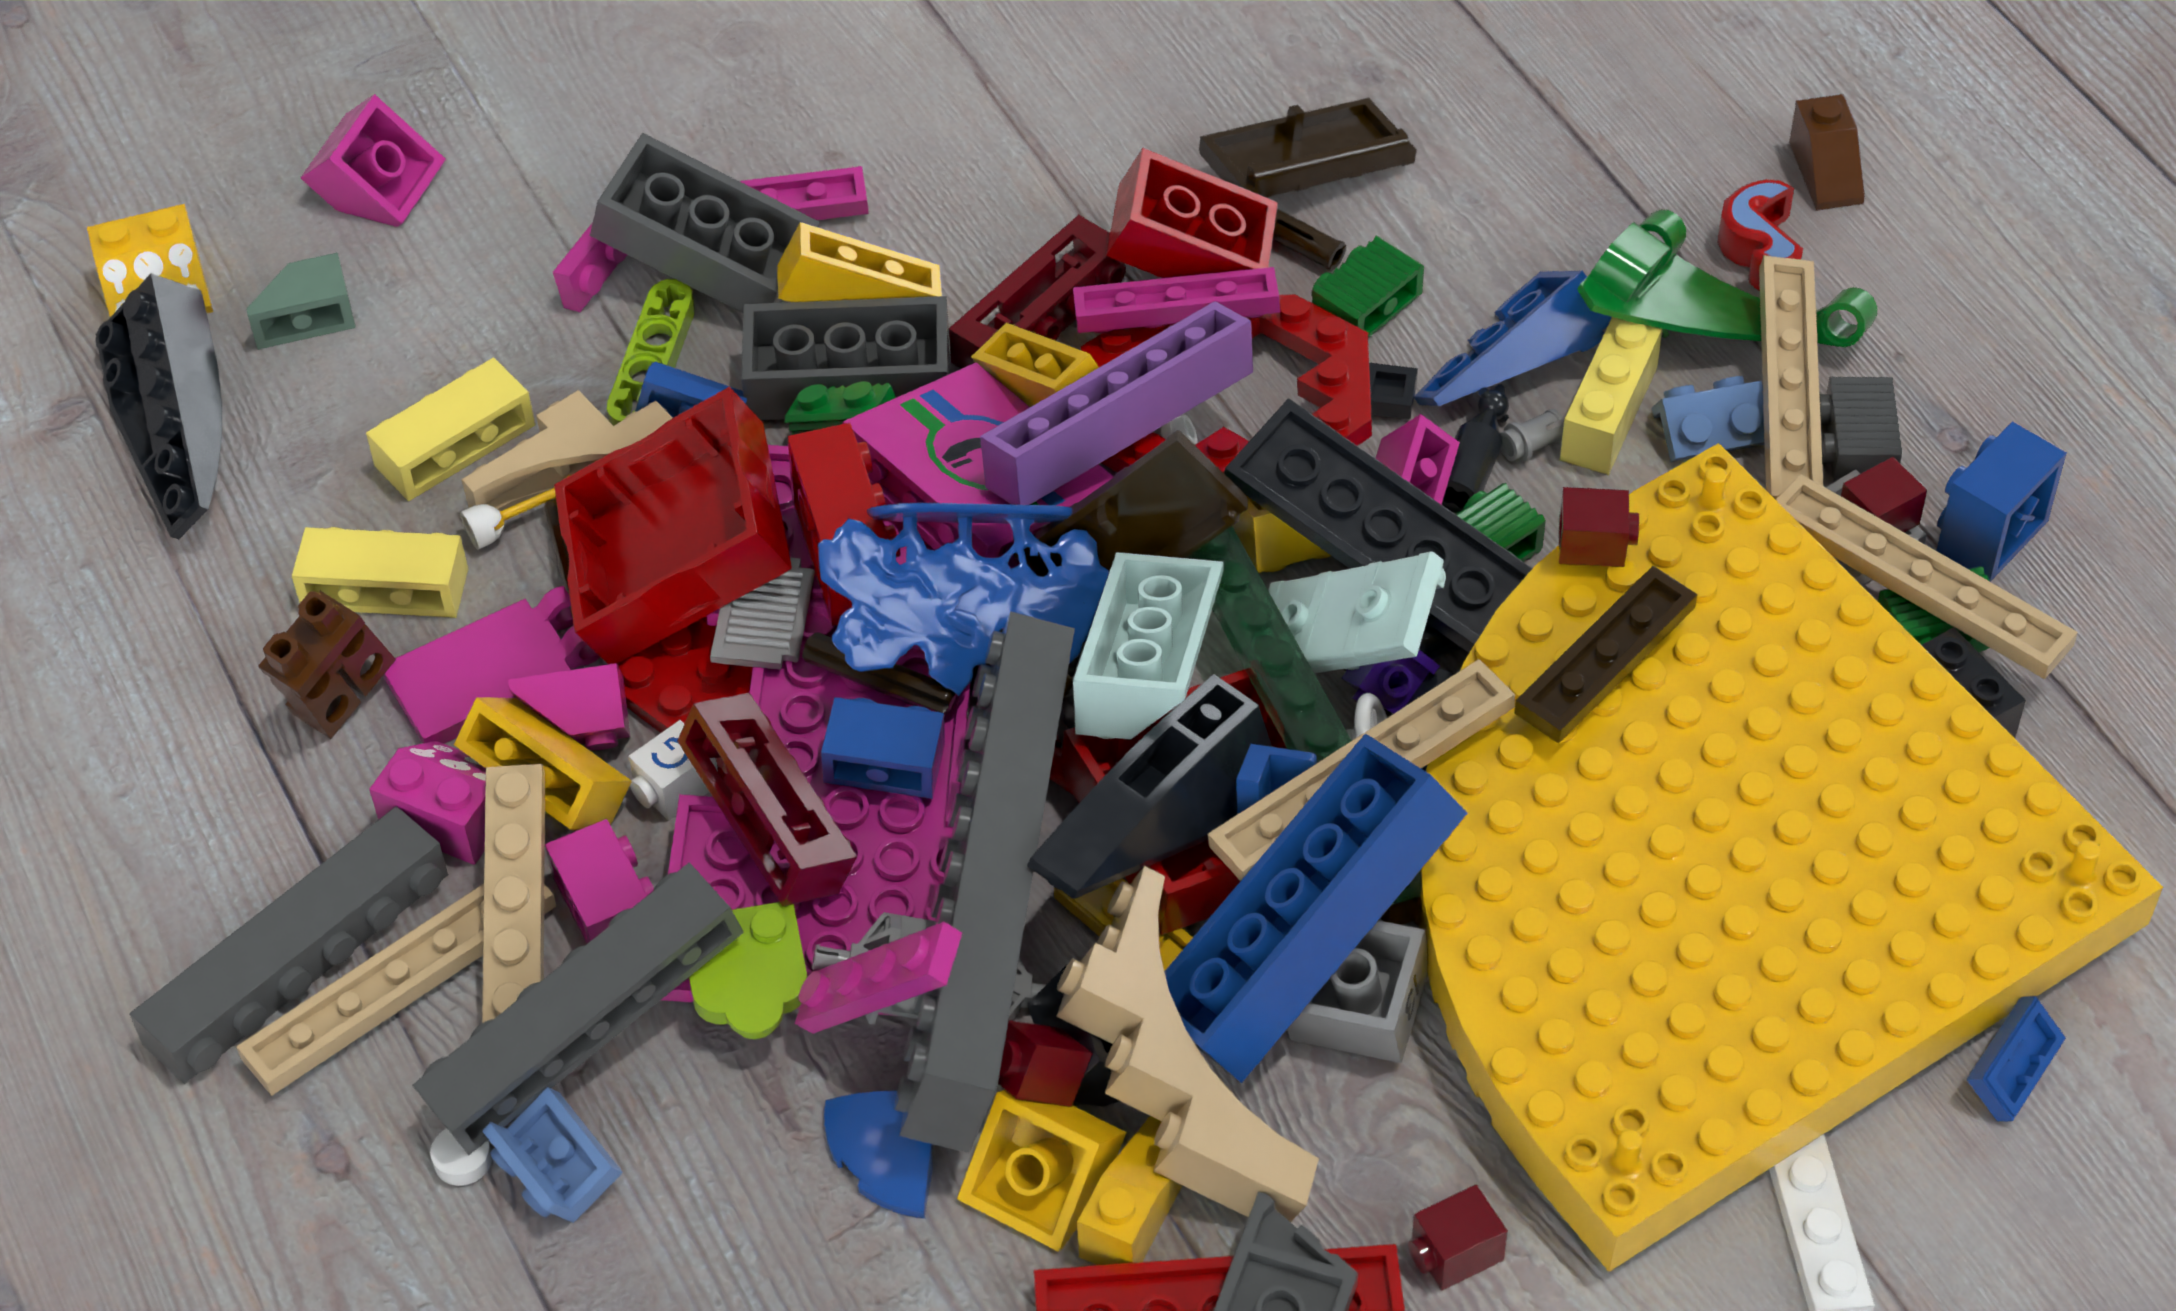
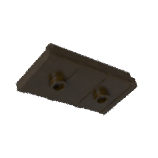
M1369 97L1304 112L1299 105L1290 106L1286 117L1200 136L1199 143L1200 155L1222 180L1266 198L1292 191L1306 190L1309 187L1346 178H1356L1363 174L1400 165L1414 164L1417 151L1409 142L1407 133L1402 128L1397 129Z
M1177 430L1167 437V440L1129 467L1115 474V477L1090 495L1070 506L1073 509V514L1069 518L1050 522L1033 535L1039 541L1052 547L1057 544L1061 535L1073 529L1087 531L1097 542V555L1100 565L1109 571L1111 570L1116 552L1187 558L1240 521V514L1248 509V498L1181 431ZM1026 547L1024 551L1030 569L1037 576L1044 577L1048 575L1049 570L1039 552L1038 556H1030V548ZM1050 552L1053 563L1057 567L1062 566L1061 555ZM1014 553L1013 557L1019 561L1018 554Z

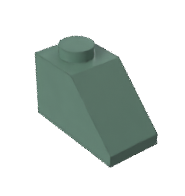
M338 252L288 263L246 308L257 350L356 328Z

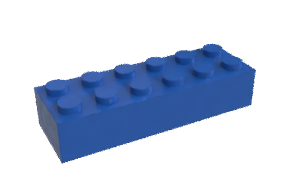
M1365 733L1164 971L1171 997L1186 1031L1197 1048L1240 1083L1262 1061L1287 1028L1299 1017L1303 1009L1338 970L1344 960L1375 926L1380 917L1406 886L1412 882L1416 874L1468 814L1429 773Z

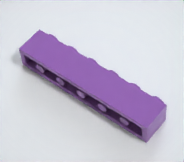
M1214 301L981 435L985 488L1012 505H1030L1253 373L1251 321Z

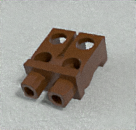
M321 590L319 593L310 591L298 605L299 617L286 632L274 634L262 648L266 657L258 667L265 675L270 677L271 683L288 700L285 705L294 716L329 739H332L361 703L350 687L366 697L396 659L365 624L360 615ZM373 654L375 656L373 664L366 673L360 676L362 665ZM340 696L341 700L338 707L331 715L326 717V711L330 703Z

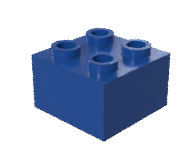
M2013 421L1997 437L1994 435L1987 437L1980 446L1975 460L1967 468L1963 465L1959 466L1946 484L1945 493L1949 495L1947 506L1937 521V527L1941 529L1936 551L1967 569L1979 566L1984 567V573L1988 575V579L1991 582L2049 521L2067 452Z

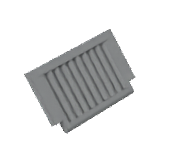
M790 558L792 565L790 571L721 607L710 655L711 663L781 670L783 661L797 662L803 640L815 571L810 568H801V559Z

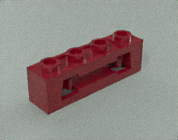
M1078 214L948 328L951 363L960 369L974 364L975 362L971 356L1005 323L1057 341L1060 334L1076 320L1074 287L1121 283L1125 276V263L1106 256L1110 232ZM1073 241V249L1065 253L1056 263L1055 256ZM996 307L999 308V313L987 325L980 323Z
M746 693L693 703L677 742L781 905L787 906L839 894L857 855L853 851L849 840L842 834L826 810L823 800L815 793L798 767L796 759L788 752L773 729L769 718L763 714L752 695ZM710 758H722L724 762L722 770L727 774L724 780L719 775ZM774 841L780 849L777 851L779 859H787L790 864L785 875L770 854Z

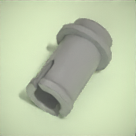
M1549 409L1545 413L1521 424L1516 422L1508 423L1504 427V431L1500 433L1502 438L1501 452L1510 461L1518 460L1525 462L1531 458L1532 452L1556 441H1562L1564 424L1551 430L1546 429L1552 423L1563 419L1562 415L1555 409Z

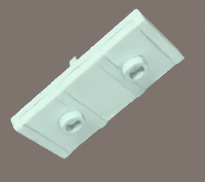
M1431 551L1413 557L1387 562L1380 561L1336 572L1328 571L1319 575L1289 581L1272 582L1245 669L1260 664L1270 680L1274 681L1339 669L1355 670L1363 665L1416 657L1436 589H1442L1445 584L1446 574L1442 568L1444 560Z

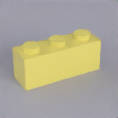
M1614 317L1611 318L1564 419L1560 461L1607 475L1610 474L1657 370L1662 328L1633 323Z
M493 357L480 366L467 371L463 376L434 393L426 395L420 401L390 419L382 421L378 426L366 432L374 466L409 502L534 427L535 421L529 392Z
M305 527L292 572V580L299 603L310 591L319 593L321 590L353 612L457 618L468 573V565L460 535L404 533L390 530H348L337 527Z

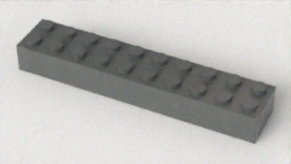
M1010 611L1003 632L993 630L985 657V663L990 664V666L983 664L979 666L972 696L978 697L977 706H980V708L972 707L964 738L970 740V750L964 749L957 772L956 782L962 783L961 794L956 793L948 820V826L953 827L952 839L947 838L939 871L945 872L943 884L939 883L931 909V917L936 918L935 925L945 922L961 931L962 936L947 985L918 995L914 999L913 1012L919 1014L916 1026L911 1027L903 1060L908 1061L909 1066L907 1076L903 1075L900 1080L894 1110L904 1112L899 1136L969 1153L996 1093L1034 872L1027 864L1038 848L1075 628Z

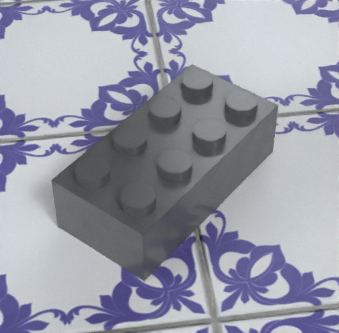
M642 132L598 199L590 236L743 313L744 304L782 302L781 299H778L777 265L799 223L802 222L819 227L820 222Z
M947 296L744 304L741 382L744 398H747L746 405L760 420L785 419L786 413L800 391L814 384L825 385L828 389L832 386L838 388L842 385L846 388L860 381H867L872 386L878 383L882 386L888 382L897 398L949 375L950 344Z

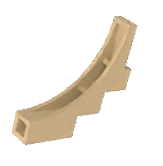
M577 390L561 401L554 402L546 410L536 415L539 433L531 438L522 440L511 450L488 464L479 466L471 474L461 479L468 508L487 504L502 511L554 488V484L565 479L568 475L574 474L609 453L645 438L673 417L657 401H654L641 410L629 414L623 421L613 426Z
M1144 866L1130 885L1121 882L1114 892L1107 909V913L1114 916L1112 925L1105 927L1097 943H1094L1081 961L1072 958L1066 966L1057 986V990L1064 993L1057 1017L1113 1044L1105 1063V1067L1112 1070L1105 1094L1162 1121L1154 1139V1145L1160 1147L1154 1172L1248 1218L1258 1192L1265 1193L1275 1201V1209L1291 1222L1307 1206L1319 1158L1279 1135L1246 1108L1212 1071L1186 1031L1169 992L1159 951L1158 910L1165 876Z

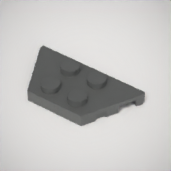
M1258 1192L1214 1311H1348L1357 1287L1358 1273L1337 1254L1325 1251L1319 1239L1306 1227L1300 1225L1297 1228L1275 1209V1201L1269 1195Z

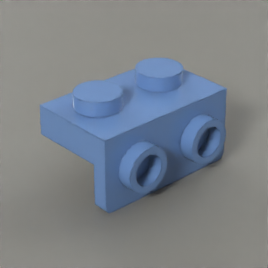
M1735 376L1714 382V389L1695 392L1694 385H1686L1664 391V398L1651 409L1653 418L1661 417L1670 462L1691 459L1718 443L1727 452L1765 445L1762 381L1744 383L1743 376Z
M549 1087L508 1128L490 1122L482 1130L495 1147L490 1152L493 1160L506 1173L513 1177L517 1176L526 1187L522 1192L524 1200L533 1210L545 1218L553 1214L574 1223L623 1173L558 1091Z

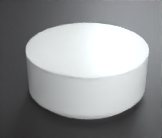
M446 1128L437 1135L431 1145L430 1155L435 1172L441 1180L451 1185L463 1186L478 1181L488 1172L492 1163L491 1148L488 1140L468 1155Z

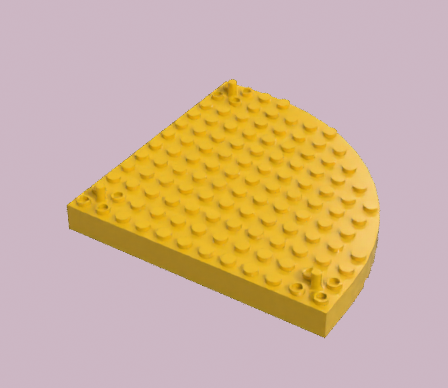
M1719 443L1629 494V512L1639 513V538L1637 546L1628 545L1625 567L1559 564L1558 545L1533 567L1495 611L1464 660L1460 671L1480 659L1515 694L1516 702V699L1652 566H1655L1698 594L1695 609L1560 743H1557L1514 714L1515 708H1513L1430 762L1426 769V772L1468 812L1448 839L1442 843L1417 873L1419 929L1425 930L1428 944V977L1435 1004L1438 1003L1446 1023V1034L1452 1050H1456L1467 1072L1466 1079L1476 1098L1480 1096L1492 1118L1491 1125L1535 1185L1608 1272L2009 1015L2021 997H2037L2150 923L2163 886Z

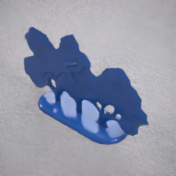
M963 503L881 505L869 508L866 511L875 520L903 522V530L892 541L879 538L863 522L848 519L841 527L836 529L832 540L823 539L818 543L821 580L833 590L852 601V607L843 612L837 629L832 635V642L838 650L845 654V661L851 668L860 672L893 668L901 656L905 655L914 645H917L925 653V659L929 666V675L957 695L962 693L973 678V668L976 665L986 664L985 657L993 630L1000 631L1005 627L1010 611L1075 628L1069 660L1070 664L1080 653L1082 643L1087 640L1110 573L1109 570L1100 565L1097 555V542L1087 531L1073 529L1061 535L1057 544L1052 547L1039 541L1030 532L1029 528L1032 523L1054 522L1069 518L1073 514V509L1065 506ZM917 522L958 523L959 538L953 543H947L935 551L926 548L917 530ZM972 523L1010 524L1013 531L1014 544L1001 557H982L972 547ZM907 546L906 562L899 564L896 561V552L899 548ZM1026 547L1030 548V556H1038L1039 552L1049 570L1048 575L1040 577L1030 569L1024 551ZM1050 552L1061 555L1062 566L1057 567L1053 563ZM1017 553L1020 564L1010 569L1008 565L1010 557Z

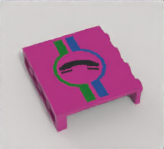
M976 362L843 421V424L851 422L857 443L864 441L867 443L873 472L868 474L871 484L880 483L886 505L902 503L1010 504L985 488L980 436L1030 407ZM1098 464L1030 505L1070 507L1111 480L1113 476ZM917 522V530L920 536L934 550L947 543H953L959 538L958 523ZM1050 522L1032 523L1029 530L1032 532ZM972 523V547L982 557L998 558L1001 546L1014 541L1010 524Z

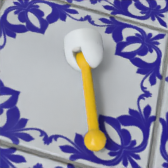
M555 488L502 511L487 504L472 506L461 511L462 523L474 547L479 550L495 542L504 530L505 520L555 499Z

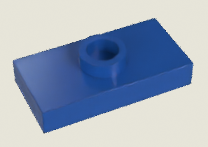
M2036 996L2021 997L2017 1001L1966 1079L1997 1122L2014 1120L2066 1039Z

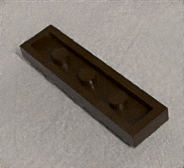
M1652 566L1516 699L1514 714L1557 743H1560L1695 609L1698 594L1655 566Z

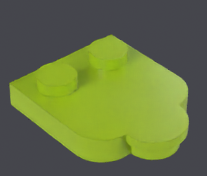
M780 902L732 910L744 933L689 977L694 1008L701 1018L713 1024H729L735 1032L745 1038L761 1039L770 1035L782 1021L783 1014L792 1012L800 1007L799 992L807 978V971L794 904L782 906Z

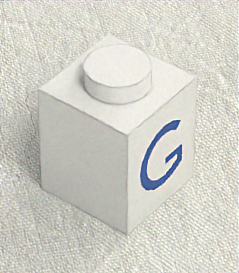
M681 720L628 756L633 778L630 788L634 796L644 807L650 808L653 806L668 821L677 815L679 794L704 796L709 793V790L677 742L684 726ZM710 758L717 770L716 758Z

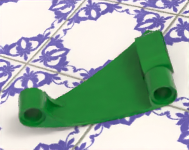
M1660 209L1654 211L1640 225L1632 222L1610 244L1588 277L1577 288V291L1592 312L1676 332L1726 339L1761 341L1760 298L1719 280L1677 256L1676 254L1686 238V227L1683 220L1670 210ZM1649 231L1658 233L1663 238L1664 243L1649 233ZM1850 287L1842 290L1829 304L1816 310L1817 343L1836 347L1854 345L1876 319L1877 304L1875 299L1861 288ZM1839 310H1846L1852 313L1857 320V325L1846 322L1841 317Z

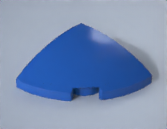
M898 1090L856 1093L825 1100V1133L829 1150L837 1167L843 1168L842 1161L847 1168L859 1179V1193L870 1201L899 1214L925 1219L933 1171L932 1151L934 1144L899 1136L904 1112L894 1110Z

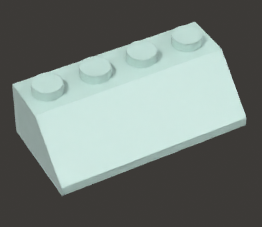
M1116 552L1073 679L1075 734L1097 736L1102 739L1120 738L1131 740L1185 700L1223 574L1222 561Z

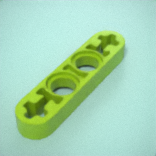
M676 279L659 281L648 292L607 401L608 420L613 426L623 421L631 413L633 407L632 399L637 400L638 403L643 382L634 381L632 379L634 374L639 371L648 370V367L653 362L673 368L677 364L694 317L695 305L691 287ZM672 302L669 317L665 315L664 307H669ZM655 334H666L671 337L669 341L661 345H651L645 342L647 338Z

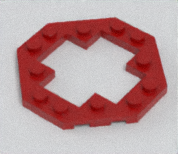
M1296 294L1279 295L1280 313L1264 314L1255 318L1245 317L1251 321L1252 338L1262 333L1319 364L1297 378L1298 396L1320 407L1312 415L1357 446L1372 437L1368 332ZM1164 324L1156 328L1134 327L1115 329L1110 332L1101 333L1082 345L1081 351L1090 353L1096 364L1101 367L1174 324ZM1223 426L1195 446L1224 473L1226 466L1245 447L1249 440ZM1152 432L1101 463L1118 473L1167 439Z

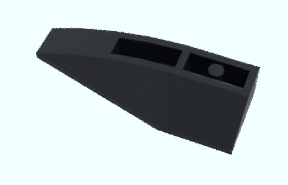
M150 273L136 290L128 294L125 302L117 311L100 325L95 334L96 346L99 351L103 383L106 386L112 415L170 537L180 539L209 509L218 475L222 443V397L219 370L202 291Z
M1215 674L1210 676L1183 702L1157 723L1098 782L1033 854L1027 866L1045 878L1053 887L1060 889L1072 899H1076L1142 870L1144 866H1151L1207 841L1208 833L1238 815L1236 779L1250 744L1272 747L1259 705Z

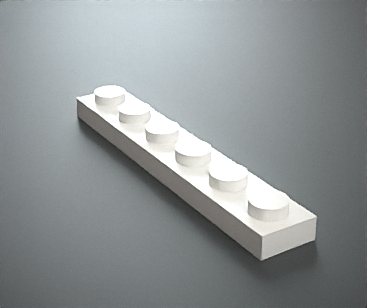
M1823 1134L1770 1168V1175L1809 1311H1873L1875 1305Z

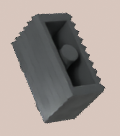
M1829 377L1826 394L1819 395L1821 425H1827L1828 432L1823 433L1821 439L1822 464H1831L1833 482L1855 469L1861 474L1891 457H1894L1900 463L1902 447L1893 377Z

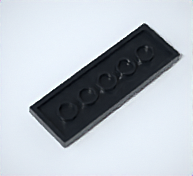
M1289 398L1224 470V474L1246 496L1349 569L1380 561L1387 562L1418 556L1421 553L1431 551L1444 560L1442 568L1445 571L1446 580L1444 587L1435 591L1426 623L1468 653L1473 648L1495 611L1533 569Z

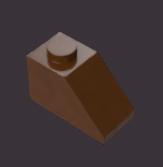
M1844 95L1796 100L1789 144L1816 211L1864 204L1865 193L1858 130Z

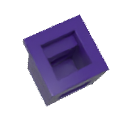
M1418 650L1416 657L1363 665L1355 670L1347 669L1341 679L1357 690L1352 697L1356 703L1363 694L1371 693L1380 700L1385 711L1394 714L1406 706L1428 673L1435 674L1440 665L1421 650Z

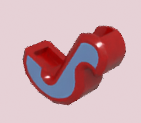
M1765 179L1751 182L1738 188L1724 201L1717 243L1725 257L1737 265L1750 268L1749 284L1758 291H1760L1759 268L1764 255L1799 260L1802 259L1803 247L1778 227L1790 216L1794 187L1779 180Z

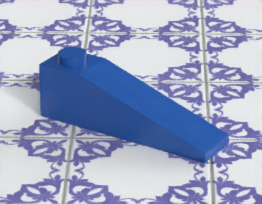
M1540 271L1494 312L1500 320L1499 322L1485 330L1484 328L1477 330L1468 339L1473 349L1468 354L1462 353L1447 361L1415 395L1414 399L1419 405L1441 406L1577 351H1587L1601 342L1605 333L1603 330L1608 327L1612 317L1590 311L1577 291L1579 285L1587 278L1583 271Z

